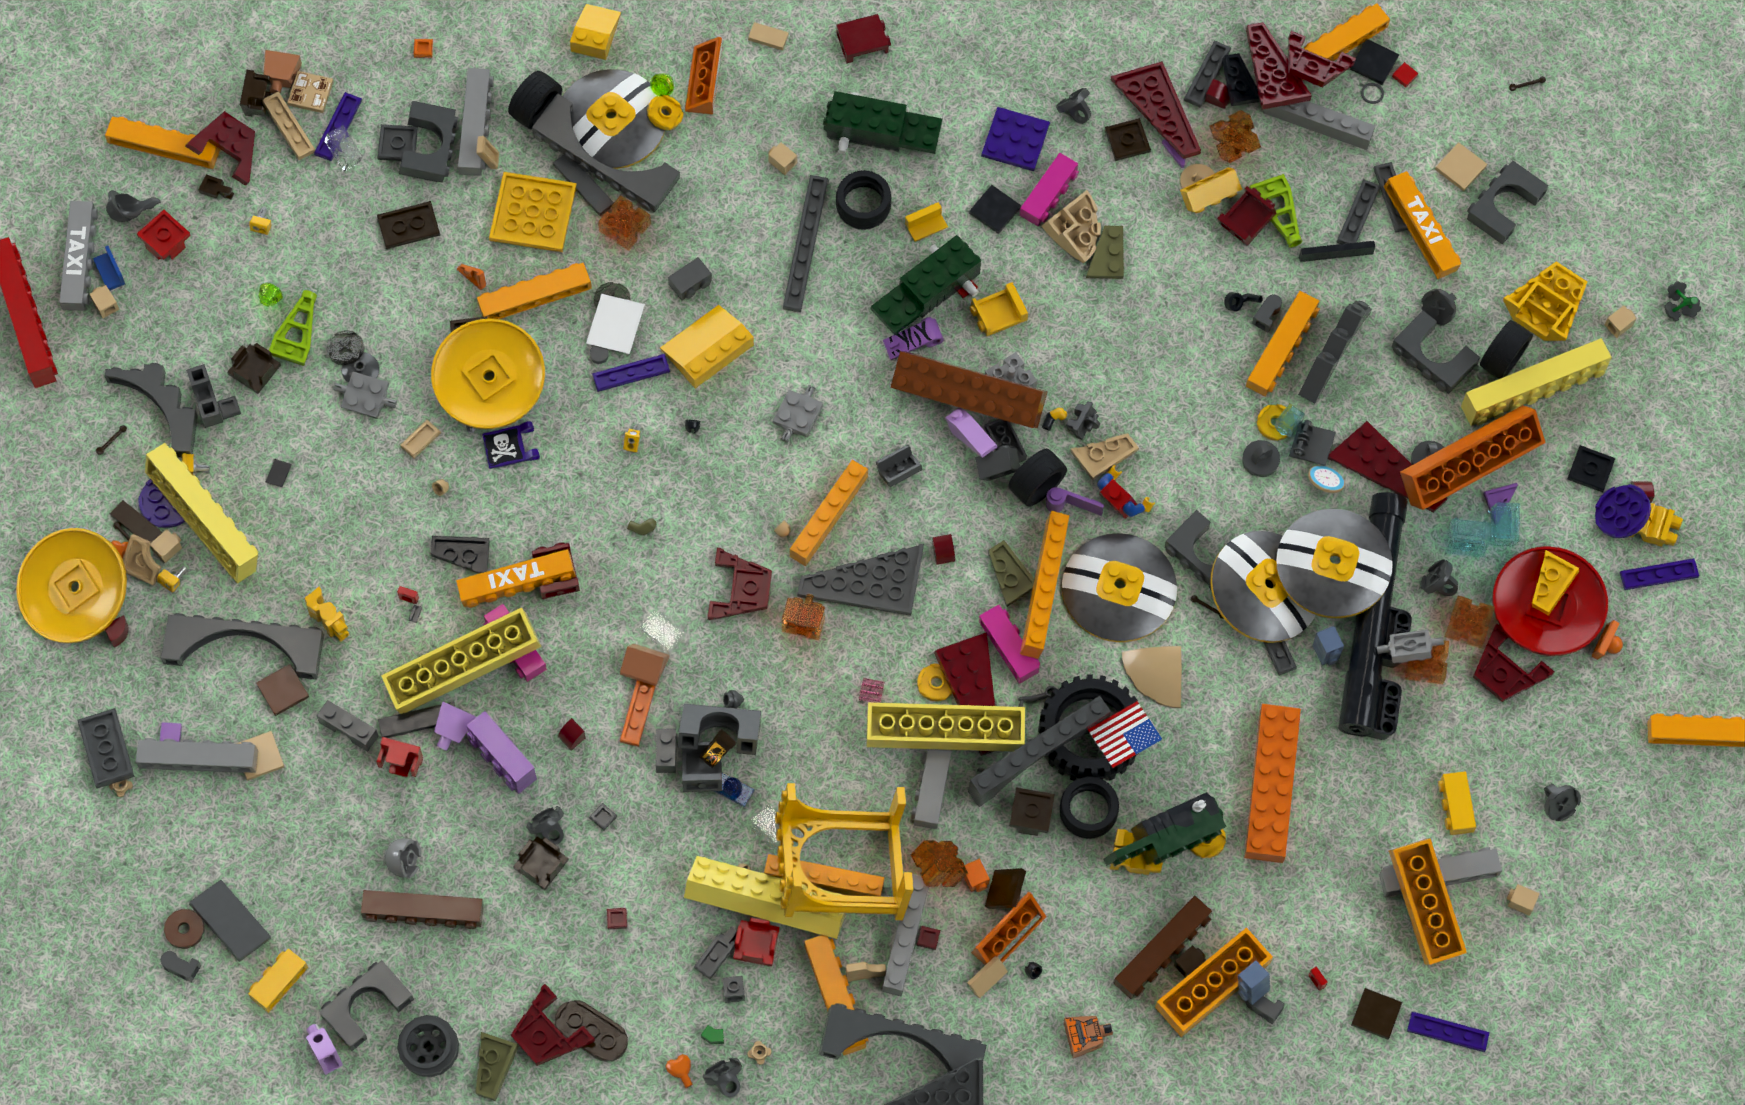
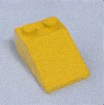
M586 4L575 25L570 40L571 52L606 60L621 12Z

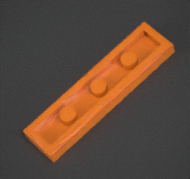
M636 681L620 738L621 743L639 747L656 686Z

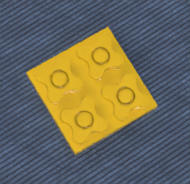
M503 172L489 241L563 252L577 184Z

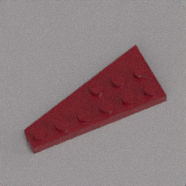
M1264 22L1247 25L1246 33L1261 109L1310 101L1312 95L1302 79L1288 73V58Z
M1368 421L1329 454V460L1335 461L1346 469H1350L1360 476L1408 499L1400 472L1412 466V464ZM1446 497L1426 509L1434 513L1448 498Z

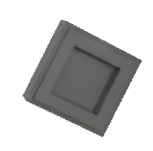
M235 396L217 401L223 420L241 414Z
M602 803L589 818L601 829L605 830L617 818V814Z

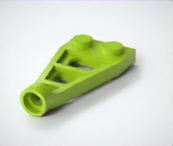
M1282 174L1250 185L1249 188L1257 189L1265 200L1279 196L1284 198L1285 207L1276 210L1277 214L1270 221L1285 238L1289 248L1300 245L1302 239L1299 235L1292 191L1285 175ZM1288 213L1291 223L1283 226L1277 217Z
M309 290L302 292L301 298L275 333L269 348L272 356L302 366L305 365L311 346L313 309L317 298L314 292ZM299 311L308 315L305 325L294 321ZM296 328L302 330L303 338L301 343L285 338L289 329Z

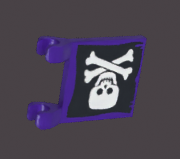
M531 421L482 434L489 469L540 459L536 448L527 452L524 449L521 433L534 431Z

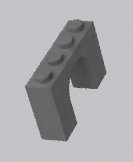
M412 101L407 125L431 130L440 139L441 147L431 154L404 150L399 169L400 175L443 183L444 177H448L450 166H447V160L451 161L453 150L449 148L450 144H454L455 133H452L453 127L456 128L458 117L455 116L456 109Z
M1515 161L1503 166L1500 171L1501 175L1498 178L1494 177L1489 184L1490 188L1487 191L1483 190L1478 197L1479 201L1476 204L1472 203L1467 210L1469 213L1467 220L1502 245L1514 232L1516 224L1496 209L1494 198L1503 192H1514L1536 206L1546 194L1549 186Z
M1422 310L1394 339L1392 348L1398 356H1403L1407 359L1411 367L1419 369L1427 380L1431 379L1436 383L1440 391H1445L1449 394L1477 366L1480 356L1465 346L1449 362L1435 363L1427 359L1421 350V343L1435 329L1437 321Z
M1196 510L1166 540L1165 550L1170 556L1177 557L1185 569H1191L1199 581H1205L1211 590L1213 565L1200 561L1193 549L1195 542L1209 529L1211 522Z
M684 704L678 735V748L697 750L699 738L703 731L713 727H723L732 730L738 736L737 754L756 755L761 726V711Z
M382 960L379 963H373L368 968L367 973L363 976H357L350 987L340 990L332 1002L328 1001L321 1007V1017L351 1051L367 1039L364 1031L350 1015L351 1005L356 997L365 992L380 993L398 1013L414 1000L413 995Z

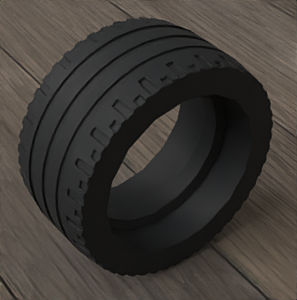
M539 70L535 71L520 84L512 96L508 113L520 124L532 130L534 124L557 93L562 95V86L546 73Z
M861 170L848 174L840 182L836 192V209L840 218L848 226L855 229L867 230L879 226L888 217L891 209L892 196L890 187L881 175L873 171ZM868 187L881 195L882 203L877 209L868 213L857 212L846 204L845 197L853 189Z
M1508 321L1488 347L1481 359L1480 366L1499 379L1506 377L1527 349L1533 334L1520 324H1517V322Z
M1048 448L1042 449L1018 468L1010 479L1008 487L1023 504L1031 507L1045 499L1047 492L1051 488L1057 487L1067 473V467Z
M1092 776L1076 779L1068 785L1062 794L1059 808L1060 817L1067 830L1075 836L1086 839L1101 837L1110 831L1117 820L1119 812L1117 794L1114 788L1103 779ZM1091 791L1103 796L1109 807L1106 818L1095 824H1086L1077 820L1070 810V803L1075 795Z

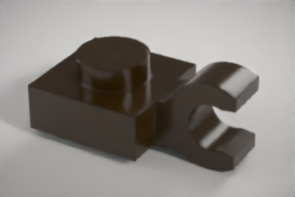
M207 174L198 189L199 193L216 199L219 194L230 200L234 196L233 189L223 186L224 182L222 179Z

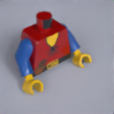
M1113 465L1107 474L1098 481L1097 486L1101 490L1099 495L1125 519L1128 516L1133 517L1144 511L1150 512L1155 502H1149V497H1145L1142 504H1137L1133 497L1115 481L1122 473V471L1117 472L1115 470L1116 465Z

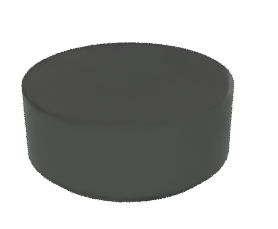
M594 345L590 349V359L594 363L602 364L607 361L609 357L607 348Z

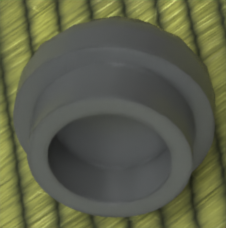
M729 690L724 693L723 702L726 708H737L744 701L743 696L736 690Z

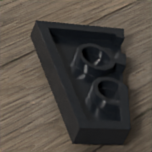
M1240 54L1225 55L1222 58V64L1231 106L1260 102L1257 86Z
M432 536L430 554L432 557L479 574L488 571L490 538Z

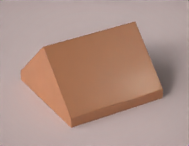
M633 643L627 646L620 675L657 686L670 655Z

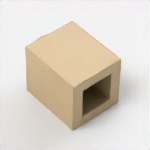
M782 142L777 146H773L768 153L769 163L784 175L797 164V155Z
M106 285L97 287L90 293L91 300L102 318L119 310L116 300Z
M1623 305L1607 318L1605 326L1618 338L1634 325L1637 318L1632 310L1627 309Z
M167 529L150 543L151 550L164 563L182 549L179 536L174 532L171 534Z
M1517 884L1515 889H1510L1507 900H1509L1508 907L1530 916L1540 893Z

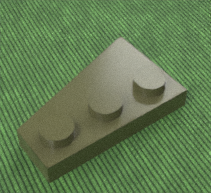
M1004 540L988 550L1006 607H1008L1033 590L1035 579Z

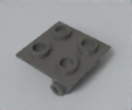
M1310 420L1299 423L1289 457L1326 466L1336 432L1315 427Z

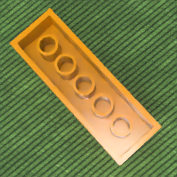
M1431 838L1388 850L1424 964L1431 965L1467 953Z
M1246 927L1156 1002L1155 1008L1178 1035L1183 1037L1239 990L1238 975L1254 961H1257L1263 968H1266L1271 963L1273 956Z

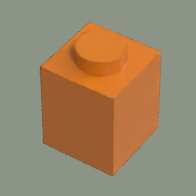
M980 858L962 866L961 873L971 892L975 890L981 892L987 888L990 878Z

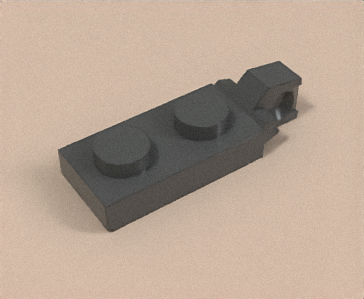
M730 927L725 935L723 933L719 936L717 935L695 964L694 969L711 979L734 949L735 942L733 940L736 938L737 930Z

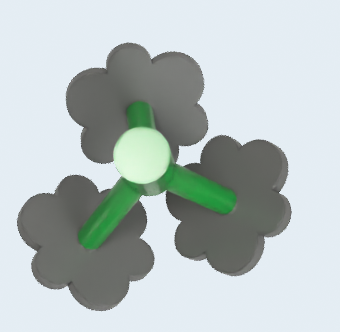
M1679 281L1668 287L1667 291L1669 293L1667 296L1674 301L1679 300L1681 297L1683 301L1678 306L1670 301L1664 306L1667 316L1675 322L1679 321V317H1681L1679 309H1682L1683 315H1688L1691 318L1701 311L1700 300L1695 296L1686 297L1685 289L1687 285Z

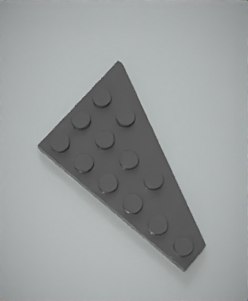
M918 544V546L907 549L902 548L896 552H887L867 560H858L856 563L836 566V568L827 571L822 570L815 574L801 576L797 597L911 616L924 544Z
M978 1057L884 1105H983V1057Z

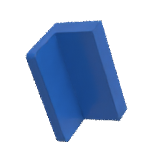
M107 245L105 246L107 253L97 256L93 260L104 284L111 291L125 285V282Z

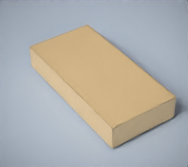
M754 22L748 40L783 50L789 32Z
M478 136L476 153L491 169H498V150L485 136Z
M426 420L400 446L415 459L441 434V431Z
M995 956L967 984L974 994L981 998L1008 971L1001 960Z

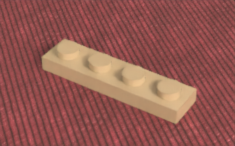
M277 92L262 100L264 107L298 160L313 154L315 148L280 93Z

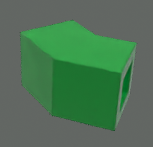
M707 1025L701 1034V1038L710 1044H724L723 1029H714Z

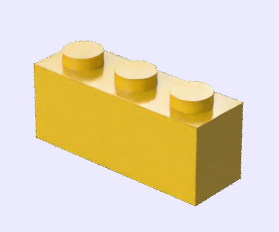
M1227 167L1181 189L1180 192L1187 210L1200 213L1209 205H1217L1226 197L1236 196L1237 192L1242 190L1235 169Z
M1466 771L1443 774L1440 779L1441 781H1438L1439 792H1443L1444 797L1441 804L1443 811H1446L1447 818H1445L1446 829L1450 830V835L1474 833L1476 822Z
M289 948L285 952L282 951L277 956L276 963L272 967L269 966L263 972L261 980L252 984L248 993L250 998L269 1013L308 969L307 963Z

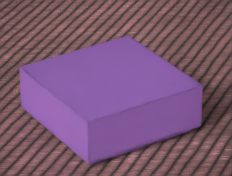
M162 722L160 741L173 739L176 742H180L182 724Z

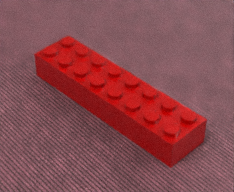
M9 237L1 239L0 286L28 374L35 388L57 382L55 375L58 374L47 343L48 340L32 296V290L27 280V274L23 267L16 243H11Z

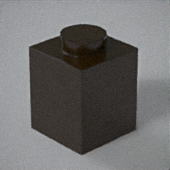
M1192 945L1175 960L1174 966L1186 978L1206 961V956L1199 948L1196 949Z

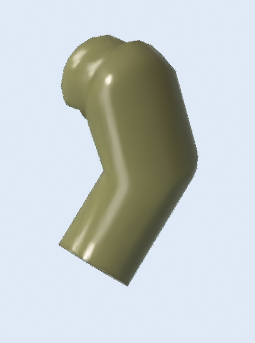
M652 518L641 524L630 521L627 529L640 535H646L656 528L657 523Z

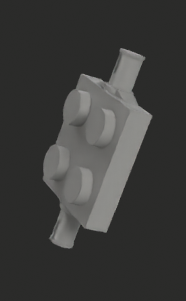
M352 372L350 381L346 386L335 383L334 391L344 393L341 408L378 419L384 405L393 408L397 405V400L387 398L389 382Z
M808 385L804 394L788 390L773 419V424L785 430L781 438L783 442L788 443L792 434L808 437L823 408L822 402L811 397L816 389L814 386Z
M1428 629L1390 635L1388 645L1377 646L1378 654L1390 652L1393 663L1425 660L1432 658V646L1444 645L1443 637L1431 639Z

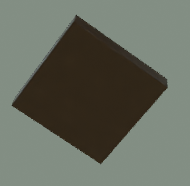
M1140 118L1105 127L1104 130L1115 161L1151 152Z
M1022 868L994 870L985 907L988 909L1016 907L1026 870Z
M1365 988L1351 1026L1389 1040L1402 1002Z

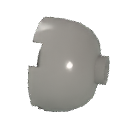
M400 838L394 840L385 851L384 859L388 870L395 876L412 878L419 869V866H415L417 857H421V848L418 841L410 838Z

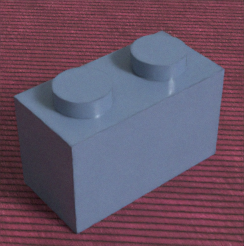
M1335 626L1317 632L1312 645L1321 664H1328L1329 666L1339 661L1338 659H1340L1344 648Z
M1254 961L1238 975V994L1244 1001L1248 1000L1253 1005L1270 991V974L1257 961Z

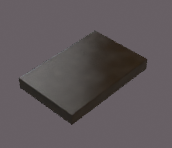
M431 201L377 215L386 249L440 236Z

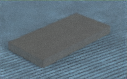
M110 709L78 719L96 789L135 777L116 709Z
M219 880L189 902L193 910L239 962L271 939L269 933L222 880Z

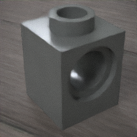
M743 976L723 978L725 1003L745 1001Z

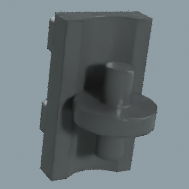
M1087 401L1085 405L1077 404L1074 413L1076 416H1079L1078 420L1069 419L1066 424L1068 430L1075 433L1076 437L1083 440L1087 431L1091 432L1092 428L1098 429L1100 427V422L1097 420L1099 415L1096 414L1097 411L1092 407L1093 403Z

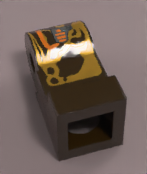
M721 729L701 753L700 759L713 768L737 742Z

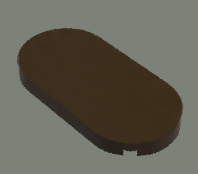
M580 1000L568 1001L558 1008L555 1014L556 1028L563 1033L565 1038H568L580 1027L584 1026L594 1037L595 1042L581 1049L596 1059L604 1062L614 1061L622 1057L626 1052L628 1037L624 1028L595 1008Z

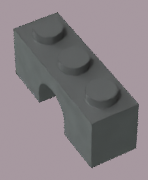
M205 364L187 369L186 371L205 428L223 423Z
M329 700L326 701L317 714L320 724L333 732L339 731L343 733L353 744L367 752L378 738L377 730Z

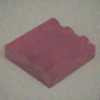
M863 678L859 700L881 703L885 682Z

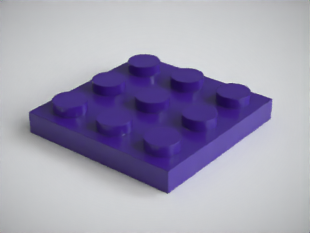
M997 107L981 157L1035 171L1050 122Z

